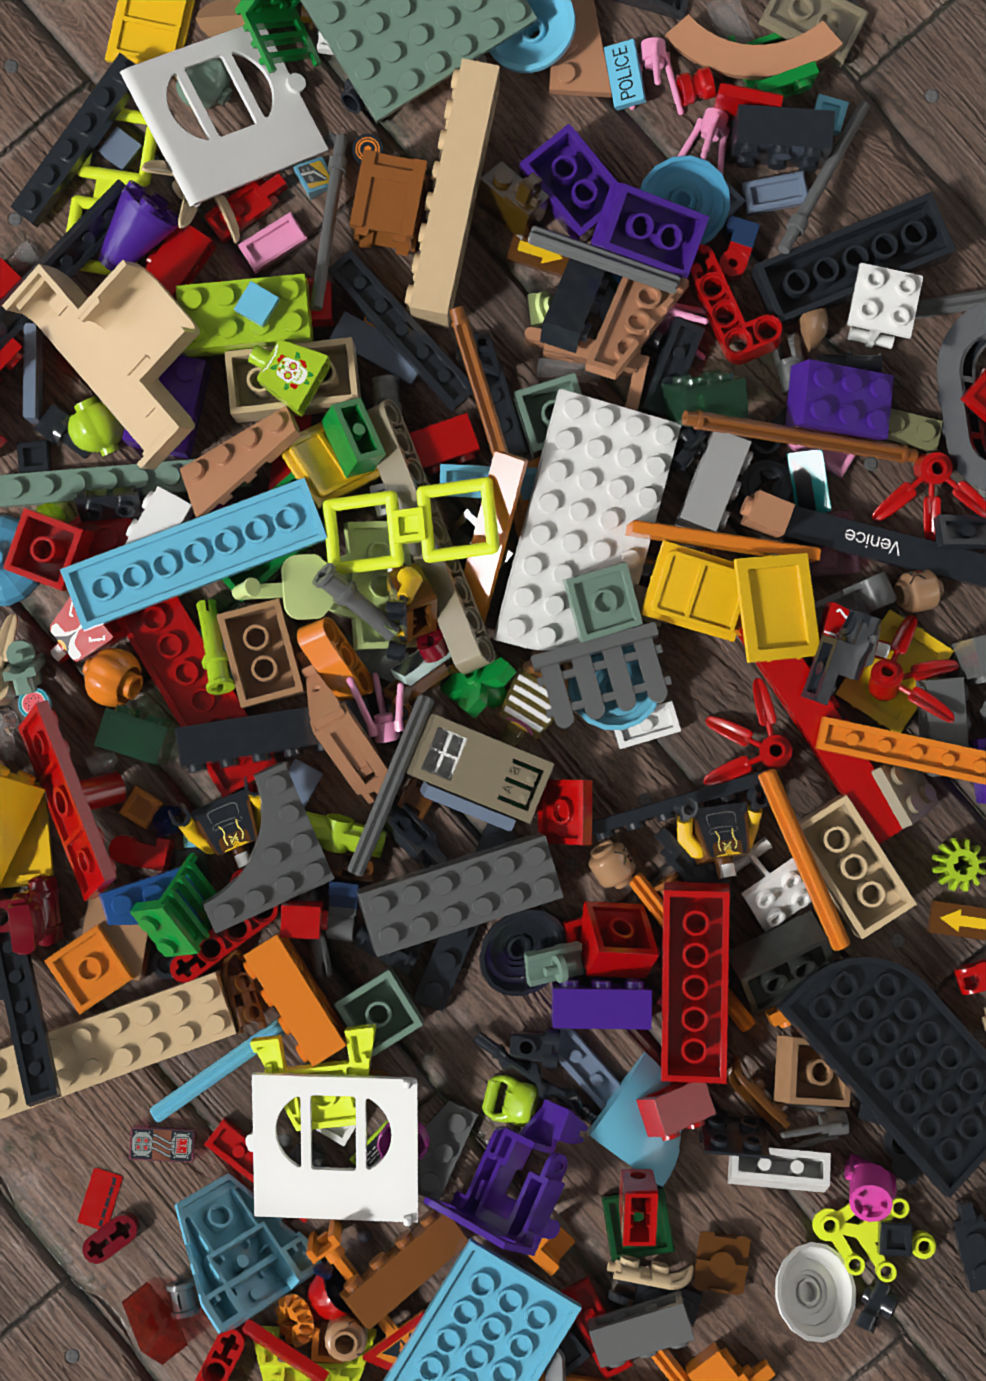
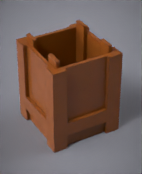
M364 149L350 219V228H354L353 239L354 242L359 243V248L371 250L372 245L396 249V255L407 257L409 252L416 253L429 185V177H426L427 161L387 155Z

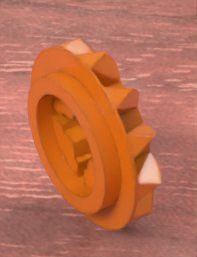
M294 1293L280 1298L279 1306L275 1308L278 1316L275 1322L280 1326L279 1334L285 1335L286 1343L293 1344L295 1348L307 1345L312 1340L314 1334V1320L308 1304L302 1297Z

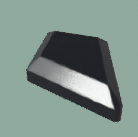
M473 334L484 372L499 377L501 375L490 334ZM457 344L456 364L465 366L459 345Z

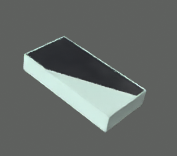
M417 650L392 668L391 672L395 679L408 686H412L448 660L451 655L449 652L439 661L426 663L419 650Z

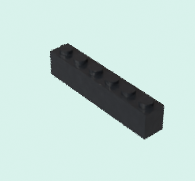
M367 697L362 698L369 712ZM355 699L340 701V704L343 702L347 704L369 736L368 727ZM309 707L175 728L181 770L188 769L189 774L208 771L207 765L220 763L221 768L239 766V760L252 758L253 763H261L272 760L271 755L284 753L285 758L304 755V749L316 748V753L326 752V750L313 733L309 722L311 721Z

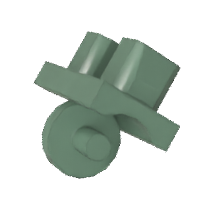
M24 639L15 640L8 646L6 651V657L10 663L2 672L4 682L13 681L16 696L34 693L37 690V685L43 682L40 670L46 663L45 655L40 653L35 657V649L29 641Z
M579 941L567 944H557L554 947L525 952L524 962L527 984L532 987L553 981L564 983L570 977L584 974L581 959L582 944Z

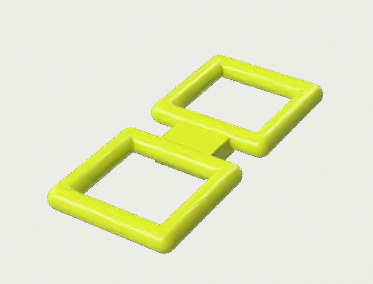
M123 108L115 119L147 125L143 115L138 110ZM148 125L139 173L90 166L92 153L77 172V175L82 178L96 180L94 196H73L66 232L82 217L83 209L89 210L118 179L125 185L129 180H133L142 187L149 186L152 173L145 172L141 168L145 162L154 160L157 142ZM89 260L79 270L102 275H109L112 272L103 266L100 261Z
M482 477L420 486L416 491L418 507L399 510L398 495L393 490L325 500L322 507L324 527L327 535L328 563L333 564L340 575L401 567L404 564L403 544L417 542L422 543L423 559L427 563L497 554L500 550L492 479ZM481 491L486 542L435 549L430 498ZM386 504L391 555L341 562L336 511Z

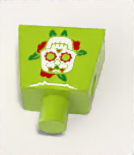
M284 340L277 341L272 352L256 345L248 359L249 363L261 368L257 377L260 385L301 417H303L332 365L327 355Z

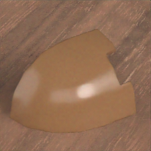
M215 0L206 4L199 10L195 18L200 29L209 37H214L243 26L245 22L242 15H237L234 10L241 0Z
M819 308L802 314L794 326L806 354L815 350L827 334L829 319L826 308Z

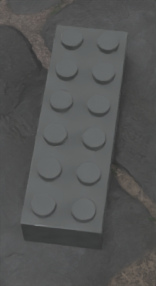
M539 832L356 889L371 943L377 957L563 898L546 836Z

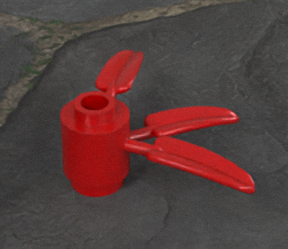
M940 452L922 454L915 461L913 471L917 479L911 484L904 482L872 514V520L881 521L889 517L916 496L917 491L915 488L920 483L929 484V496H926L923 500L924 538L936 542L933 519L937 515H941V498L935 496V484H941L946 481L954 488L952 493L956 498L985 519L986 500L966 481L957 483L950 477L952 463L948 456ZM934 463L936 464L935 474L932 471V465Z
M908 615L899 626L891 642L890 650L894 652L892 658L879 660L873 665L868 683L869 692L875 699L885 702L894 699L902 691L908 695L910 702L948 723H953L955 720L953 712L935 696L916 686L911 690L902 685V681L914 678L920 681L959 669V664L955 660L943 659L914 664L910 668L911 672L904 674L901 665L897 663V659L900 654L904 655L907 653L918 623L916 616Z
M754 679L753 696L759 724L766 726L769 736L763 742L753 739V732L729 720L716 716H709L705 719L708 727L727 739L744 747L750 743L760 748L759 756L748 759L744 755L719 766L705 776L703 780L705 785H717L752 771L751 765L760 761L767 768L775 770L781 769L789 763L792 747L785 737L774 735L772 724L776 723L777 718L768 688L762 679ZM773 745L781 747L782 754L780 756L774 757L770 754L769 750Z

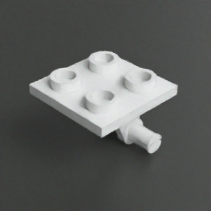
M860 263L847 325L858 328H850L848 340L865 343V346L870 348L876 345L892 349L895 336L910 339L923 276Z
M763 837V839L752 846L749 854L734 860L736 872L752 863L763 876V879L741 894L760 926L766 932L780 925L785 919L801 908L806 907L811 902V899L793 858L771 873L757 859L763 853L772 849L770 842L766 837Z

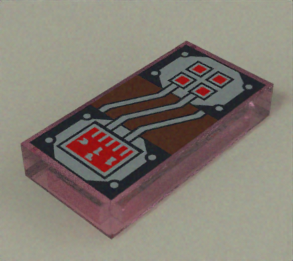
M133 1125L130 1131L129 1160L193 1163L195 1161L196 1128Z

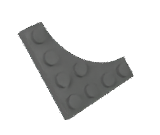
M283 761L253 774L260 797L261 826L248 863L238 877L234 878L225 888L214 896L202 901L215 933L334 880V876Z

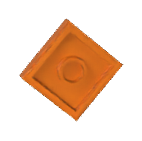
M101 924L96 925L44 960L79 1015L135 978L134 973Z

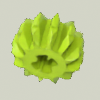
M950 838L949 847L941 843L938 847L943 855H932L934 861H940L939 866L932 868L933 873H942L937 882L941 885L948 882V889L951 891H956L959 886L962 891L967 892L970 887L969 882L978 886L980 880L976 877V874L986 875V870L979 868V864L986 862L985 856H977L981 847L979 845L970 847V839L963 838L960 844L957 838ZM958 859L965 862V865L961 866L960 870L954 869V864L958 863Z

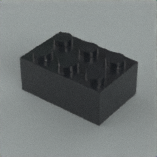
M739 104L731 124L728 163H736V166L741 168L767 165L772 170L798 167L800 171L815 172L818 169H822L833 149L835 111Z

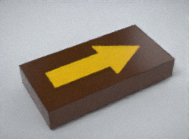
M515 234L513 235L506 261L562 278L569 261L568 257L529 244V235L523 240L519 239Z
M931 900L927 932L986 940V908Z

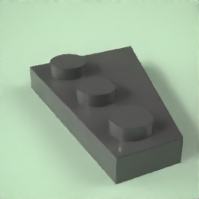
M449 1099L425 1125L430 1137V1146L425 1156L418 1160V1194L440 1200L476 1121L477 1111Z

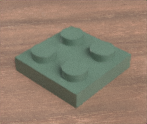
M627 562L617 563L563 579L580 642H586L643 624Z

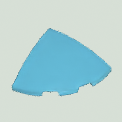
M644 1051L622 1080L620 1087L616 1088L606 1101V1107L590 1126L588 1133L634 1169L653 1170L656 1184L663 1187L675 1167L680 1152L681 1135L668 1141H662L661 1137L647 1136L636 1099L668 1086L671 1082L661 1081V1067Z

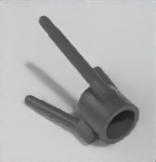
M784 1103L787 1107L818 1111L824 1114L818 1115V1125L781 1133L782 1138L819 1132L822 1135L795 1143L783 1149L801 1150L828 1140H836L840 1135L849 1134V1122L845 1109L836 1110L835 1106Z

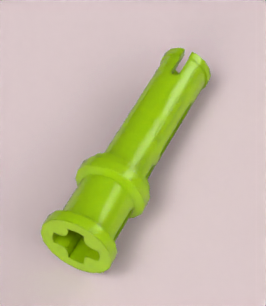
M204 599L196 604V608L198 610L206 654L202 660V666L207 670L209 681L206 689L208 693L213 695L226 694L234 690L236 686L234 680L230 677V664L227 653L224 652L217 619V603L214 599H208L209 606L207 611Z

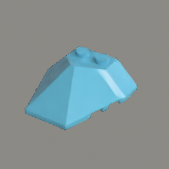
M230 1173L220 1177L175 1205L200 1305L218 1334L240 1326L280 1298L286 1296L324 1266L321 1259L315 1264L312 1263L306 1255L308 1239L299 1231L295 1233L281 1221L282 1217L254 1216V1194Z

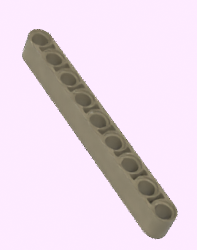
M386 399L367 410L386 453L377 468L386 491L393 490L397 493L399 510L417 508L416 491L420 486L429 485L398 406L392 400ZM430 498L435 549L454 547L435 498ZM421 542L407 544L414 563L419 564L438 599L437 621L456 668L462 674H468L492 663L495 660V651L459 559L427 563L423 559Z

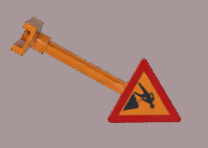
M330 1219L328 1232L325 1231L318 1236L314 1230L309 1234L306 1255L313 1264L325 1256L328 1262L334 1264L347 1281L353 1275L358 1274V1272L345 1256L346 1251L341 1245L343 1225L337 1219ZM426 1310L420 1311L401 1326H397L390 1315L387 1314L378 1322L386 1337L364 1352L363 1359L389 1371Z

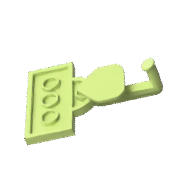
M387 521L347 522L344 524L346 555L340 556L341 562L391 555ZM403 544L404 562L407 566L411 564V552L408 545ZM303 554L287 558L281 568L282 583L260 584L257 579L251 577L235 586L232 590V596L237 600L283 598L285 611L290 617L297 620L319 619L329 610L339 617L351 619L354 650L388 649L389 641H386L382 635L345 605L340 606L333 602V597L325 590L317 588L312 584L317 572L327 564L318 555ZM387 569L342 575L346 580L354 581L357 590L388 615L386 611V603L389 600L387 595ZM390 630L392 633L395 634V636L390 640L400 641V639L397 637L398 632ZM417 637L412 639L411 642H407L406 648L416 647Z

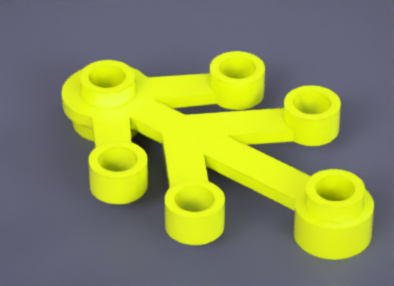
M896 1196L893 1200L891 1213L882 1220L905 1217L909 1213V1204L902 1197ZM850 1202L837 1211L832 1208H824L815 1214L812 1221L815 1234L824 1241H832L844 1260L845 1269L851 1275H860L865 1269V1262L858 1254L853 1253L843 1235L857 1238L874 1264L875 1273L881 1281L891 1282L895 1279L897 1274L895 1266L887 1261L883 1255L877 1253L875 1242L878 1243V1221L868 1222L864 1220L859 1224L846 1222L854 1216L850 1208ZM902 1202L904 1205L903 1210L899 1213L894 1212V1204ZM828 1220H833L835 1223L834 1228L830 1231L825 1230L824 1223ZM923 1230L913 1232L912 1253L920 1259L930 1258L936 1251L935 1239ZM922 1241H928L929 1243L926 1251H919V1244ZM851 1260H859V1267L857 1269L849 1268ZM884 1266L891 1268L888 1276L881 1275V1269Z

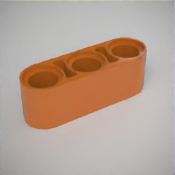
M325 617L298 629L297 640L301 649L339 702L354 699L347 683L348 677L353 678L361 697L373 692L374 683L371 674L333 619Z

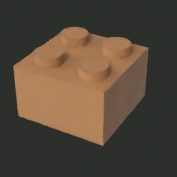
M777 1035L775 1101L788 1104L850 1107L851 1091L803 1037Z

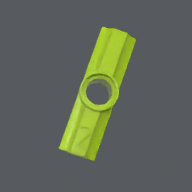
M306 811L321 848L334 853L355 851L365 827L364 824L355 823L352 818L341 814L331 813L325 816ZM382 829L372 853L373 857L381 858L387 833L384 829Z

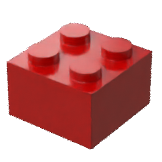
M24 508L3 569L57 590L68 591L60 569L86 560L95 532L38 510Z

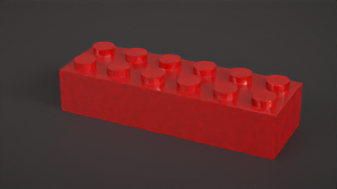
M664 883L661 1081L727 1084L730 883Z

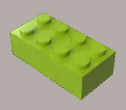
M305 274L176 286L177 302L193 319L200 330V334L183 351L187 357L224 355L225 351L251 349L256 345L260 347L275 346L279 340L293 344L314 341L309 284ZM250 281L280 299L264 328L234 310Z

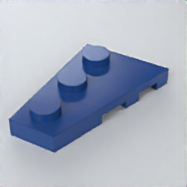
M181 866L98 893L107 924L139 925L130 913L134 905L138 902L159 900ZM186 875L185 877L187 878V880L194 887V889L197 891L200 897L204 900L203 895L199 892V890L196 888L193 882ZM177 889V893L181 896V898L188 905L191 911L195 914L198 920L201 923H203L202 919L198 916L195 910L191 907L188 901Z

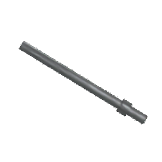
M866 101L858 103L797 214H793L786 225L787 231L778 246V250L781 253L788 254L797 238L804 234L809 225V216L870 109V105Z
M342 134L336 135L333 155L329 157L328 163L330 177L310 309L313 311H322L342 176L346 174L348 160L345 158L348 137Z

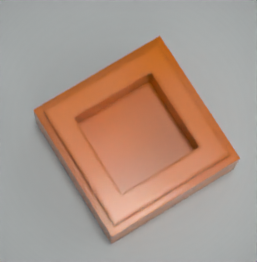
M135 786L119 813L146 830L151 825L164 802L139 786Z

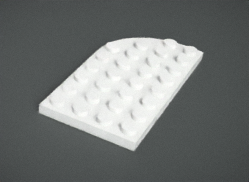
M564 389L558 390L494 632V640L542 651H551L580 643L563 579L617 563L627 562L633 588L635 584H639L651 539L625 536L626 526L634 520L656 522L681 424Z

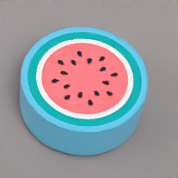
M37 688L34 693L20 695L18 699L19 711L26 717L35 703L48 700L52 708L51 697L45 690Z

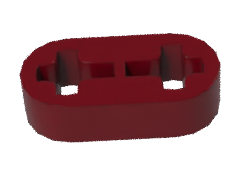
M438 621L436 631L417 637V648L426 663L439 661L449 653Z
M121 1212L93 1232L85 1240L82 1247L85 1259L90 1263L100 1264L129 1244L139 1232L140 1223L138 1218L130 1212ZM118 1221L122 1224L130 1223L131 1228L128 1230L130 1235L123 1232L117 1237L114 1236L113 1233L120 1226ZM107 1238L109 1243L102 1250L104 1254L102 1255L100 1251L93 1253L91 1250L94 1246L93 1240L98 1244Z

